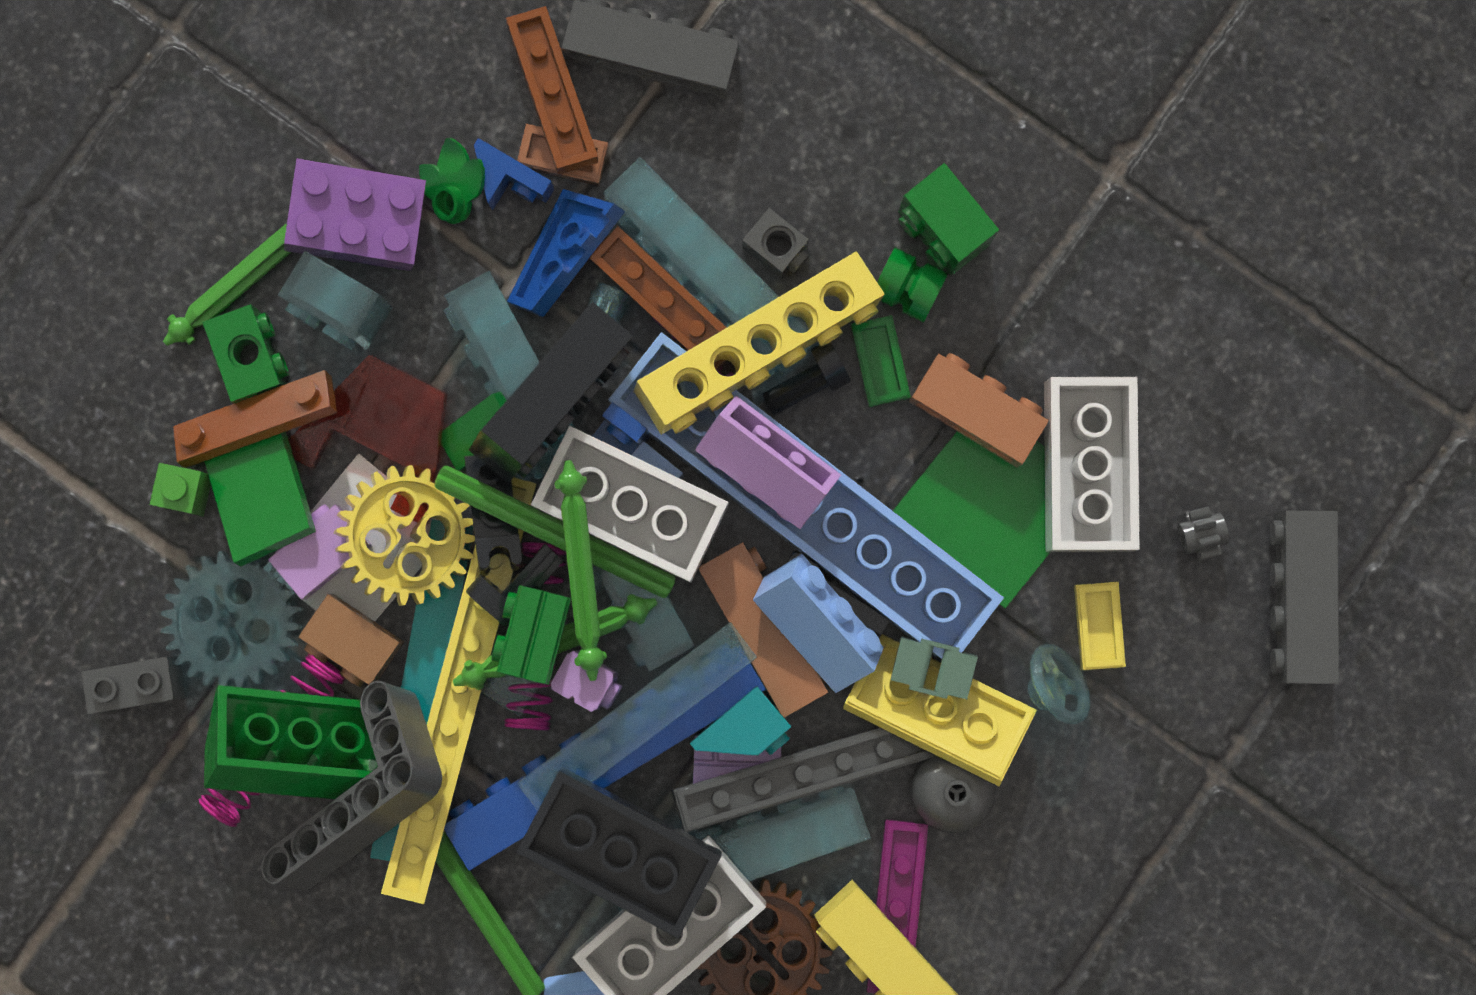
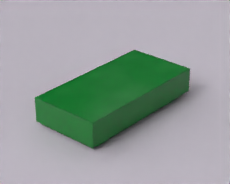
M893 316L867 320L859 325H856V323L851 324V332L868 407L910 399V391Z
M501 391L491 394L436 435L456 470L466 469L464 457L474 456L469 451V448L482 428L507 401Z

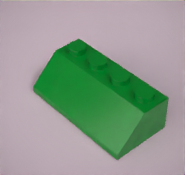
M218 685L216 688L205 743L204 788L336 799L378 767L361 713L360 700Z

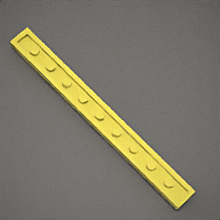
M513 478L511 481L513 497L531 506L536 483ZM518 528V534L521 544L524 531ZM476 544L473 552L474 557L471 559L427 721L429 735L442 772V784L433 799L400 822L381 894L421 904L425 903L481 690L476 688L454 686L453 680L461 674L466 661L471 660L472 662L482 664L491 655L499 626V621L476 603L466 592L480 575ZM504 554L494 555L490 559V572L485 576L502 591L509 585L513 574L509 558Z

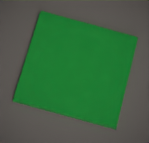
M957 431L894 508L893 512L1002 595L1004 599L999 605L1004 609L1050 553L1046 552L1045 447L1036 441L1024 463L1019 467H1015Z

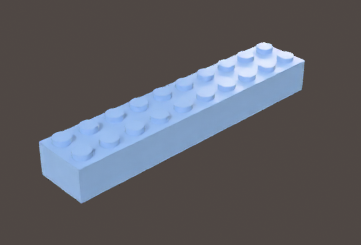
M661 332L608 399L609 403H615L644 425L652 438L818 565L872 609L889 619L894 626L914 639V641L920 642L921 638L959 647V652L962 653L1004 597L740 392L735 390L732 392V395L734 397L738 396L841 474L840 478L801 529L781 518L774 509L755 495L748 493L738 482L721 469L712 466L705 457L695 451L713 422L728 404L714 412L711 411L710 407L705 408L695 414L697 421L677 434H675L673 429L662 435L660 434L634 393V388L639 379L687 352ZM683 381L677 385L679 393L685 398L693 399L700 395L698 387L692 382ZM934 646L932 655L939 661H942L944 649Z

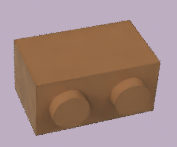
M327 594L298 637L307 643L304 648L307 653L323 663H326L330 658L343 667L340 675L358 687H361L364 682L369 685L374 681H378L404 643L399 637L335 594Z

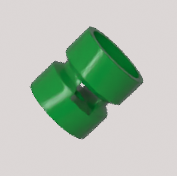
M894 247L877 281L885 294L880 302L890 307L898 303L902 305V313L924 323L948 273L929 263L920 267L916 263V257Z

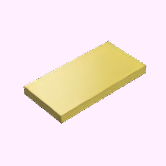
M881 634L879 640L884 648L875 671L855 682L844 703L843 709L1000 787L1037 710L975 679H972L967 700L948 695L947 699L909 690V685L891 680L899 642ZM932 658L924 688L930 690L935 689L941 665L940 662Z

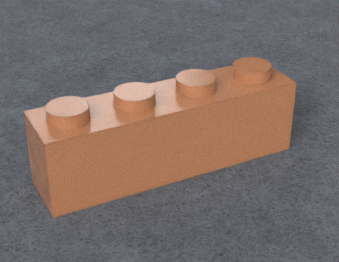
M742 542L698 568L784 718L828 693L824 686L826 682L753 601L763 580L760 572L767 569L755 546L747 550Z

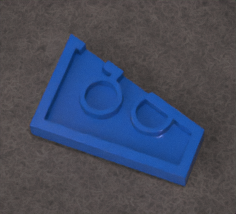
M563 189L507 302L521 310L544 317L625 211L613 203Z

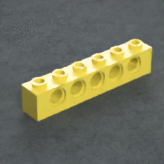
M856 251L636 382L634 393L661 435L670 429H673L675 434L694 424L697 421L695 414L705 408L710 407L711 411L714 412L728 404L734 398L732 392L746 385L750 390L766 381L771 376L768 371L782 363L787 368L797 363L807 355L804 349L817 341L821 347L832 342L843 333L840 328L852 320L855 321L856 325H859L878 313L876 306L885 294ZM835 296L840 299L843 304V310H830L824 303V297ZM790 317L803 319L807 324L808 331L804 333L793 331L789 327L787 319ZM755 338L767 340L772 347V353L767 355L757 353L752 348L751 340ZM718 360H728L734 365L736 374L729 377L722 376L716 371L714 363ZM683 381L692 382L698 387L700 395L693 399L685 398L679 393L677 385Z

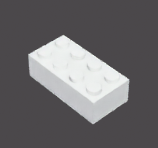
M1050 377L1044 382V417L1049 420L1044 428L1046 552H1133L1140 550L1137 377Z
M569 426L531 506L563 521L561 505L565 494L556 489L554 483L563 472L565 461L572 460L576 470L587 478V483L580 494L586 503L589 534L692 583L729 506V502Z
M709 835L702 840L722 851ZM722 851V856L679 939L622 910L579 947L572 958L604 995H667L766 908V900Z

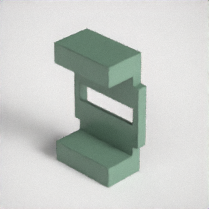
M901 636L891 680L909 685V690L947 699L948 695L967 700L978 656L967 652L961 653L959 652V647L921 638L920 642H917L912 638ZM935 646L943 648L944 653L935 689L930 690L924 688Z

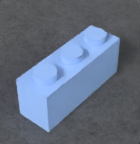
M803 554L764 576L753 601L835 693L875 671L884 648L878 636L873 630L863 624L853 612L849 602L834 591L825 580L821 570L812 565Z

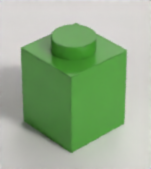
M159 463L149 505L204 517L211 487L209 475L201 471Z

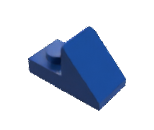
M479 138L474 144L477 159L482 160L485 168L484 190L491 210H494L510 183L514 184L511 190L521 198L533 203L535 198L547 203L555 190L551 180Z
M613 402L602 415L604 421L592 436L630 455L634 453L643 441L646 443L650 438L648 429Z

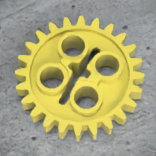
M408 465L405 468L402 477L399 476L395 466H391L387 470V480H384L381 474L376 471L371 474L372 488L361 481L356 485L361 497L350 494L345 497V501L352 507V510L339 511L337 513V516L347 522L346 527L334 530L335 535L346 538V543L335 548V551L348 553L350 557L341 565V568L355 567L357 572L351 582L355 584L365 579L368 584L364 594L367 596L377 589H381L380 597L382 603L388 602L392 594H396L398 605L404 606L407 603L409 594H412L417 605L424 603L425 590L433 599L439 598L441 595L438 584L448 589L454 588L455 584L450 574L465 575L467 571L459 564V561L470 560L474 557L471 552L464 549L465 544L475 542V536L465 534V528L473 525V521L470 518H462L461 515L470 505L467 503L456 505L454 502L455 497L436 489L434 486L435 482H430L431 472L428 468L423 470L418 478L415 477L413 465ZM392 495H401L407 499L409 511L405 517L396 516L391 512L389 501ZM426 503L428 506L427 511L410 532V537L414 539V542L410 541L401 546L391 566L385 568L383 562L401 539V534L397 532V529L401 530L409 526L417 514L420 505ZM430 518L438 519L444 525L445 534L441 541L431 539L426 533V523ZM370 530L379 531L384 535L386 546L382 553H374L367 548L365 537ZM406 554L416 555L422 563V570L417 577L408 576L402 568V561Z

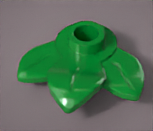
M453 138L445 139L437 165H419V177L422 180H426L424 194L432 200L434 213L439 219L451 224L464 222L470 215L472 201L480 196L484 187L485 168L482 160H470L466 149Z

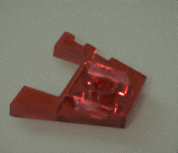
M368 355L334 390L337 413L302 425L288 438L294 460L310 468H316L335 430L405 467L413 465L415 477L419 478L423 470L426 468L430 469V482L434 483L437 477L448 393L374 355ZM397 495L390 509L406 516L409 511V503L405 497ZM426 503L420 505L413 521L418 522L428 509Z

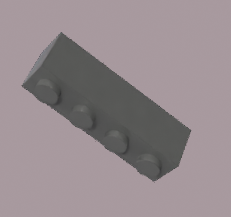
M574 0L562 44V52L567 60L727 99L739 53V40L732 39L733 35L721 29L710 28L708 33L691 29L692 25L681 19L668 18L667 22L651 19V14L636 8H627L626 12L611 9L610 4L603 0H586L585 2Z
M1286 510L1277 512L1276 520L1271 521L1269 533L1271 545L1276 546V563H1272L1270 567V584L1272 588H1276V606L1271 607L1270 626L1272 631H1276L1277 649L1273 648L1270 654L1272 674H1277V683L1339 684L1338 511Z

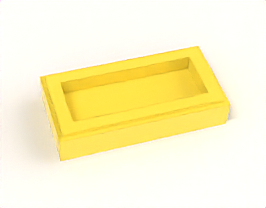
M1119 582L1074 585L1081 670L1126 667Z

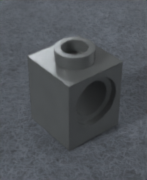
M771 208L767 209L742 240V248L781 279L788 270L794 275L809 257V254L805 251L808 247L809 239ZM774 237H783L790 243L791 249L785 255L776 256L768 251L766 245Z

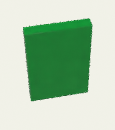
M286 431L204 461L232 559L238 566L242 567L316 532Z

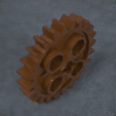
M762 878L759 890L757 891L766 900V908L772 910L773 922L769 927L762 930L755 929L753 919L746 926L764 945L768 944L767 950L788 972V977L782 979L762 956L756 955V949L739 931L732 937L741 940L742 949L739 955L733 959H725L721 956V948H719L697 968L706 969V972L698 979L700 985L714 984L708 995H807L806 990L808 987L821 990L822 986L814 977L816 973L829 974L830 970L820 963V958L832 956V951L821 946V942L824 941L816 933L817 927L820 924L814 915H809L816 904L810 899L799 905L802 891L796 888L786 896V883L779 881L774 891H771L769 880ZM792 940L800 941L802 946L800 956L794 961H784L782 958L784 945ZM760 970L768 971L770 973L768 986L760 991L752 990L749 983L751 976Z

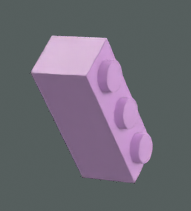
M735 396L718 415L695 449L712 466L721 469L738 482L744 490L758 497L774 509L781 518L791 522L799 529L803 527L841 476L835 469L738 396Z

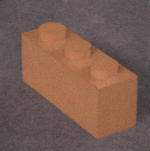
M938 353L909 402L1015 467L1021 466L1049 422L1048 419L1041 416L1043 409L1026 398L1021 397L1018 402L1004 393L1007 389L1006 386L990 376L985 375L983 379H980L968 371L970 365L958 356L948 353L944 357Z

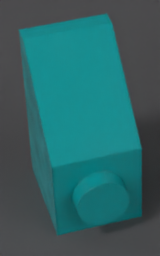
M756 686L692 740L690 745L695 751L758 756L766 750L769 755H772L790 739L785 732L791 728V725Z

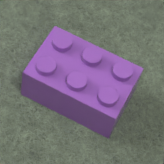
M297 158L284 240V251L411 271L415 261L426 180Z

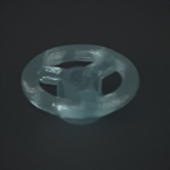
M1044 644L1037 647L1030 660L1031 680L1028 682V693L1031 700L1040 710H1048L1055 718L1064 723H1081L1087 717L1091 703L1089 688L1081 669L1074 659L1062 648L1052 644ZM1053 659L1058 661L1065 668L1071 679H1068L1067 676L1058 669ZM1069 694L1077 696L1078 703L1075 711H1069L1064 708L1066 696Z

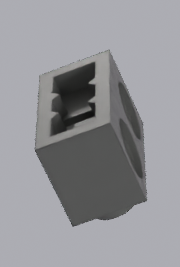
M180 656L162 657L81 672L88 715L186 698Z

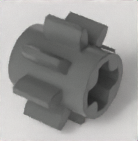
M1209 506L1185 512L1187 521L1178 524V535L1185 554L1196 552L1198 561L1222 555L1220 546L1229 544V532L1223 515L1221 513L1211 515Z

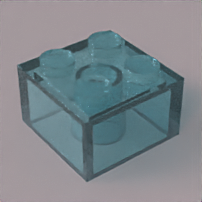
M304 251L278 294L279 297L289 303L285 311L315 330L319 323L325 326L322 331L324 334L351 351L356 344L365 350L369 348L393 308L380 294L307 251Z

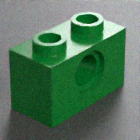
M250 304L202 322L232 403H237L286 384L284 377L290 375L288 366L282 353L274 352L270 338L275 336V331L266 312L261 314L260 310ZM249 344H256L259 351L257 359L249 365H243L240 358L241 351Z

